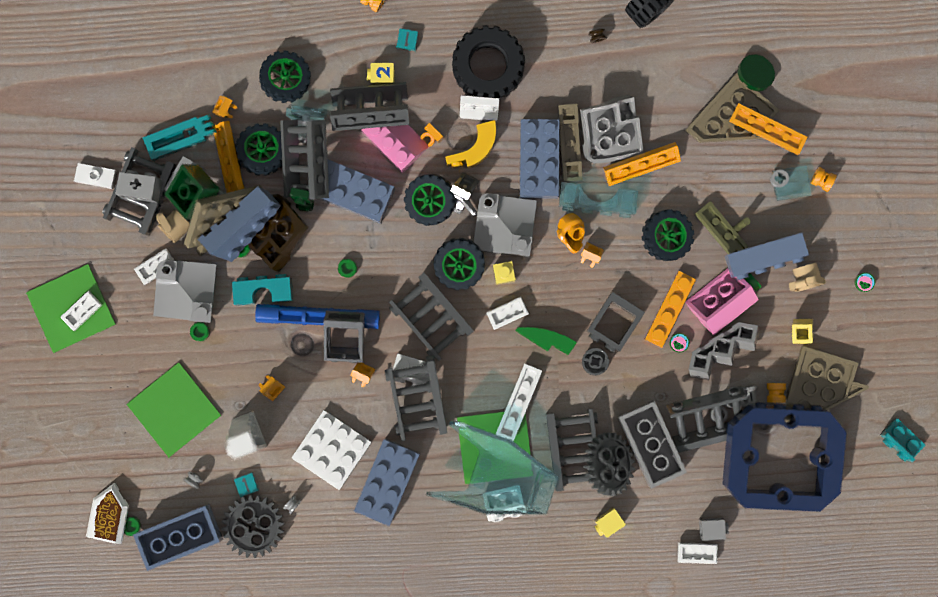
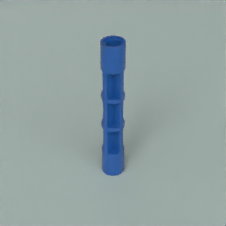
M257 304L255 320L256 323L324 325L326 311L365 313L366 329H379L380 310H349Z

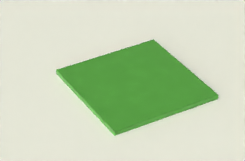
M89 264L26 292L53 353L116 325ZM90 291L102 303V306L76 331H73L60 317L85 293Z
M179 362L126 404L169 458L222 416Z
M504 412L457 417L465 484L533 476L526 414L523 417L514 442L495 435Z

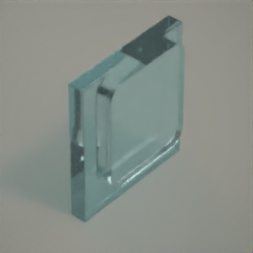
M807 165L780 169L788 173L789 181L783 187H774L777 201L812 196ZM781 174L775 177V181H778L779 184L784 180V176L781 177Z

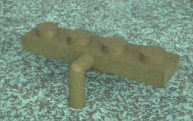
M711 201L695 213L696 217L727 254L749 248L738 235L739 231L750 224L751 220L748 217L732 227Z

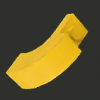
M495 120L476 125L478 137L474 146L465 152L446 156L447 167L457 168L463 166V162H466L467 168L470 169L485 160L495 143Z

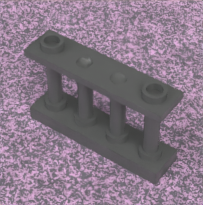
M406 82L330 89L332 105L337 106V111H330L332 131L409 125L408 105H402V100H408ZM394 101L395 105L383 106V102ZM375 103V107L364 108V104ZM356 104V109L345 110V105Z
M296 119L280 120L284 198L291 197V188L309 191V199L329 198L326 120L306 121V126H298V120ZM298 134L307 135V146L299 145ZM299 153H307L308 165H300ZM300 172L308 173L309 184H300Z
M131 147L130 151L128 150L125 154V164L121 172L126 173L127 170H132L134 163L159 172V175H161L160 179L162 180L159 203L121 198L115 195L116 184L111 199L104 206L102 214H104L103 218L109 221L114 216L135 224L140 228L139 233L150 236L156 221V215L159 213L165 199L166 190L164 188L177 165L169 161L166 164L159 165L137 156L139 151ZM121 198L144 207L146 210L144 218L140 219L117 210L116 207L119 199Z
M423 273L418 277L421 280L418 283L419 285L397 304L393 300L389 301L392 305L389 309L396 317L400 315L429 349L426 353L429 356L434 355V360L437 358L440 361L442 358L438 354L461 334L463 336L466 333L469 336L474 330L429 277ZM429 290L433 294L431 300L408 319L401 310L423 291ZM441 304L445 309L444 314L420 333L414 324L436 305L439 306ZM454 319L458 324L456 329L433 348L426 339L448 320Z
M434 355L426 356V363H423L421 366L393 370L392 362L388 363L385 377L386 381L391 383L398 424H395L397 436L401 435V440L406 441L405 432L435 427V429L439 428L440 435L447 434ZM421 373L429 374L430 381H426V384L396 388L395 378ZM428 391V393L432 392L433 399H430V402L400 407L398 396ZM429 409L436 411V417H433V420L403 425L402 414Z
M742 386L731 387L727 390L683 401H675L672 404L666 405L670 417H676L679 435L672 436L678 453L726 441L728 422L724 423L721 406L732 403L734 417L740 413V401L747 399ZM713 408L716 425L705 428L702 410ZM695 413L697 430L686 433L683 415Z
M591 408L588 409V415L567 418L555 417L554 413L546 414L555 491H564L563 486H567L569 483L589 481L590 476H585V474L566 476L565 474L562 475L561 467H564L565 464L586 462L583 459L588 457V455L563 457V455H559V448L562 445L592 442V438H596L595 424H598L597 412H593ZM589 423L591 434L563 438L557 436L556 429L560 428V426Z

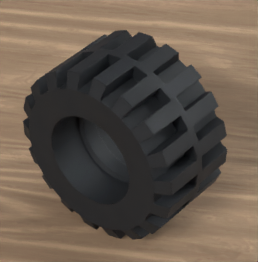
M631 0L626 6L625 12L639 28H643L658 18L674 0Z

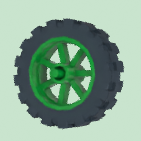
M286 50L274 52V55L270 54L267 60L262 62L259 82L261 89L265 91L267 97L273 98L272 100L276 102L287 103V101H290L292 103L297 98L301 99L303 94L308 91L311 72L309 71L308 63L304 62L305 59L303 57L297 56L295 52L288 53L289 51ZM281 66L282 70L279 72L275 68ZM294 70H296L297 73H298V75H290V74H291ZM271 73L279 77L271 80ZM290 79H291V80H299V81H298V83L294 86V84L290 81ZM280 81L281 87H278L274 83ZM288 84L291 88H284V85Z
M257 123L252 127L248 126L244 132L240 133V137L236 141V154L242 168H246L247 172H253L257 176H260V174L266 176L271 172L275 173L279 167H282L281 131H278L275 126L271 127L266 123H263V125ZM260 138H266L267 140L264 143ZM256 139L258 141L257 145L251 143ZM272 141L275 147H267V145ZM248 147L256 149L255 151H252L250 153H248L247 151ZM268 151H276L272 157L267 153ZM258 154V161L251 157ZM265 156H266V158L268 159V160H265V161H261L262 157H265Z
M436 174L422 175L411 181L405 190L404 197L406 212L408 211L410 218L425 226L437 225L448 219L455 210L456 197L451 192V183L446 181L444 177ZM425 186H432L430 195L424 189ZM435 187L441 191V194L433 195ZM420 190L425 195L424 198L417 197ZM443 196V205L437 202V198ZM417 201H423L424 205L419 208ZM433 204L441 208L436 213H434ZM428 205H429V207H430V213H431V214H427V213L423 212V210H424Z
M668 209L653 213L645 221L646 225L642 228L644 248L648 249V253L657 260L672 261L684 257L685 253L691 250V244L694 243V230H692L691 226L693 225L691 221H688V217L685 214L682 215L677 210ZM665 221L672 222L669 230L666 226ZM660 224L664 230L663 232L657 230ZM675 225L678 228L679 232L673 231ZM656 234H659V235H660V238H661V239L658 240V241H657ZM676 235H679V241L675 239ZM666 240L665 248L661 247L660 243ZM670 241L676 245L673 249H670Z
M452 238L450 241L444 242L436 252L434 258L435 275L447 288H454V290L469 289V287L476 285L482 278L485 270L483 252L477 244L469 239ZM459 250V258H455L451 253ZM462 251H465L468 254H470L465 259L461 258ZM447 256H449L455 263L445 264ZM471 258L473 259L474 266L464 264ZM455 266L453 272L449 274L446 267ZM463 268H467L472 271L467 276H465ZM457 270H460L462 277L454 276Z

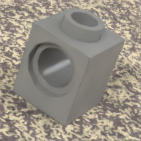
M723 518L699 519L701 540L726 539V534H729V526Z

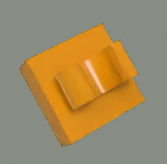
M220 96L212 113L220 117L232 118L233 116L228 113V109L230 107L237 109V106L231 104L233 100Z
M430 123L424 128L427 132L423 133L420 137L422 140L425 137L431 138L430 143H428L429 147L434 145L435 140L440 143L444 139Z
M586 242L581 254V263H584L585 259H589L592 261L590 267H594L595 263H599L604 250Z
M358 362L350 375L353 377L352 382L354 383L358 379L362 381L361 387H364L366 383H369L376 369Z
M267 375L268 381L264 385L259 383L261 388L259 391L271 401H274L285 386L274 377Z

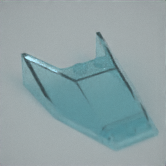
M459 421L449 422V426L479 449V455L469 486L465 491H427V496L486 515L547 514L558 480L557 475L510 439Z

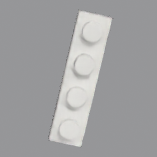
M524 364L495 434L496 436L514 442L542 370Z

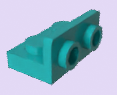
M895 418L880 434L884 438L882 440L883 443L889 448L893 447L898 451L897 456L904 462H914V457L925 446L898 418Z

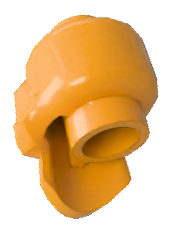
M568 213L558 223V238L574 254L579 252L583 246L584 222L577 214Z

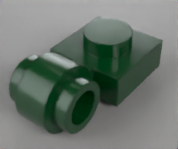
M291 188L290 196L294 203H296V208L302 212L312 211L314 200L309 199V191Z

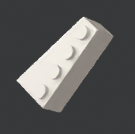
M254 411L232 419L226 450L229 456H233V459L267 447Z

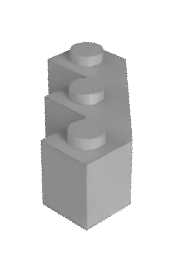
M738 322L725 333L722 332L703 347L694 350L689 366L690 377L710 380L713 362L732 366L736 348L755 351L759 335L758 325Z

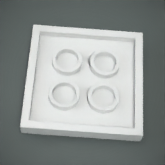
M323 410L292 456V459L340 490L371 444V441Z

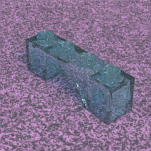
M562 182L558 207H561L562 211L574 212V209H579L581 213L593 214V211H597L603 216H612V213L619 214L621 218H631V215L634 216L636 214L638 191L619 189L610 200L597 202L585 195L581 184Z

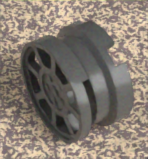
M599 348L589 349L582 358L584 370L593 376L603 374L609 366V358L606 352Z

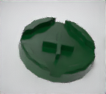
M748 55L743 58L738 66L737 73L739 79L750 90L764 91L775 80L773 65L761 55Z

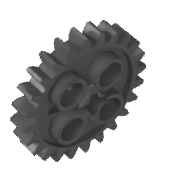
M610 432L598 434L597 438H592L593 443H588L590 450H585L588 457L583 459L587 462V465L583 467L588 469L585 476H590L588 483H594L592 489H597V493H603V496L622 494V490H627L626 485H631L629 478H634L633 474H631V471L635 470L632 467V463L635 460L631 459L634 453L629 452L631 446L626 445L627 440H622V435Z
M249 495L247 501L243 496L241 497L242 503L235 500L236 507L232 505L228 507L231 513H224L228 519L222 520V523L227 524L226 527L221 528L222 531H227L223 538L230 539L227 545H234L232 551L237 548L239 549L238 555L246 552V558H248L253 553V557L256 558L259 552L263 557L265 549L270 553L272 552L271 546H278L275 540H282L278 534L285 531L280 529V526L284 525L285 522L279 521L283 514L277 515L280 508H272L275 503L274 501L267 504V497L261 501L260 495L255 500L253 495ZM246 508L253 511L252 518L245 517L244 510ZM265 516L271 520V524L268 527L264 526L261 522ZM238 518H241L243 521L249 524L255 522V526L257 528L266 530L269 532V534L267 535L259 529H254L252 531L250 525L239 522ZM237 526H242L245 529L243 536H239L236 533ZM255 534H259L262 537L261 544H256L253 541Z

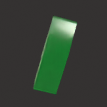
M517 327L516 329L517 333L547 352L553 346L564 354L569 355L577 343L567 336L542 328Z

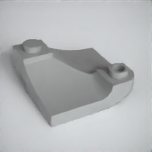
M625 95L612 98L595 106L580 109L584 135L583 151L588 161L592 163H606L644 153L640 120L636 116L634 97ZM595 149V153L591 155V151Z
M490 193L482 195L478 204L473 243L477 244L482 252L530 257L537 201ZM491 200L492 205L486 206L485 201Z
M181 260L161 261L156 271L153 316L211 323L217 264ZM168 266L170 272L164 273L163 267Z

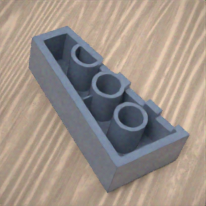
M256 187L240 201L239 208L230 210L225 215L226 219L219 225L215 223L210 228L212 231L207 236L201 235L198 238L199 242L211 255L232 262L239 256L245 246L252 241V238L263 229L266 222L276 214L281 205L269 191L261 187Z
M799 233L725 255L731 278L737 277V280L749 277L748 273L754 271L756 275L767 272L766 268L774 266V269L786 266L785 262L793 261V264L805 261L804 257L808 256L809 253L803 233Z

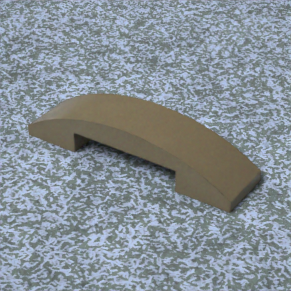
M578 104L558 105L563 182L582 181Z

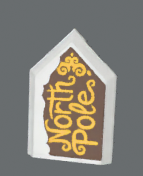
M116 483L93 498L86 537L122 544L129 505L120 494Z

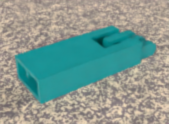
M210 114L200 118H191L143 137L151 160H159L207 141L205 137L216 133V129L207 130L214 126L213 122L205 124V121L211 119ZM194 127L195 130L188 131L189 137L185 138L183 131Z

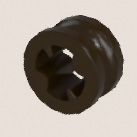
M605 29L590 31L588 33L591 36L590 42L596 43L606 40L607 36L604 35Z

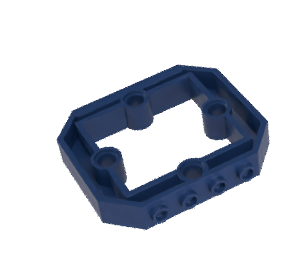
M755 402V405H747L728 422L722 484L744 508L821 512L841 494L847 432L834 416L820 405H812L811 408H805V405L793 404V407H786V404L774 403V406H767V403ZM791 414V419L785 422V417ZM753 423L782 425L787 429H794L798 426L821 427L820 447L812 449L809 455L811 463L818 467L815 492L792 491L781 483L773 484L769 490L747 489L749 466L756 464L759 460L758 450L751 446ZM750 450L749 457L744 459V453ZM824 454V460L819 462L820 456ZM784 491V495L778 498L779 492Z

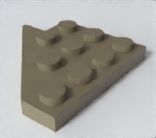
M736 73L685 131L699 143L762 140L764 138L729 122L737 104L739 103L770 119H773L780 110L761 93L747 88V85L740 81L738 73Z
M261 185L197 200L185 238V246L188 249L198 246L196 252L203 256L207 250L199 242L198 238L201 235L207 236L212 231L210 228L215 223L219 225L226 219L225 215L230 210L239 208V202L256 187H261Z
M801 346L785 404L786 407H793V404L805 405V408H811L812 405H820L828 411L867 390L869 386L853 381L858 362ZM791 414L785 417L786 422L791 419Z

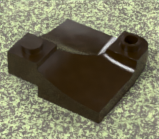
M273 194L272 196L279 203L281 202V206L276 214L266 222L263 229L252 238L248 246L257 256L263 259L271 270L280 272L291 260L290 255L294 247L309 227L290 206L291 203L284 196Z

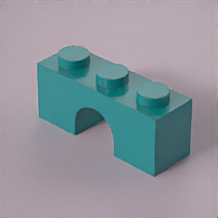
M278 274L272 279H268V276H256V280L241 277L237 278V281L232 282L233 304L236 306L255 304V295L262 288H267L271 292L272 302L274 303L293 301L292 278L287 277V274Z

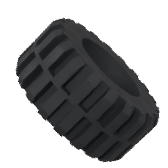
M483 25L481 29L476 27L472 29V32H466L462 40L457 42L456 49L452 55L453 75L456 83L463 89L466 95L499 98L500 100L501 97L506 98L512 91L516 90L523 78L525 55L523 54L522 46L518 43V39L515 36L512 37L508 30H500L499 26L488 28V25ZM486 47L501 51L507 63L503 75L498 79L490 81L476 77L470 65L473 54L479 49Z

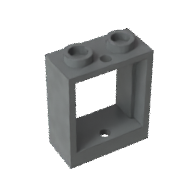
M611 292L587 329V332L590 333L588 337L596 342L601 340L606 344L604 347L613 353L615 351L620 352L645 312L614 292ZM611 302L635 317L619 344L595 330Z
M326 311L324 317V361L363 362L365 313ZM331 328L359 329L358 348L331 347Z

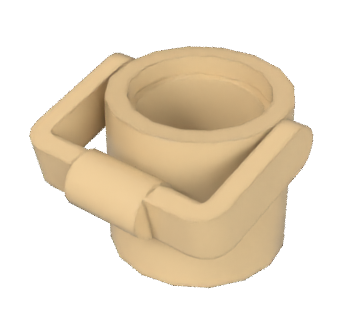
M174 210L166 218L163 213L156 215L157 222L159 223L158 227L172 242L176 243L188 232L190 223L178 211Z
M817 262L792 269L796 281L789 283L790 291L800 292L826 284L825 279L820 275Z

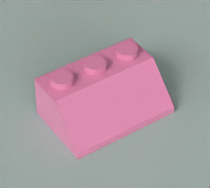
M409 125L361 129L363 134L402 173L429 148L428 144Z
M727 268L685 303L703 326L715 335L759 299L749 283L744 279L737 280V277L731 278Z

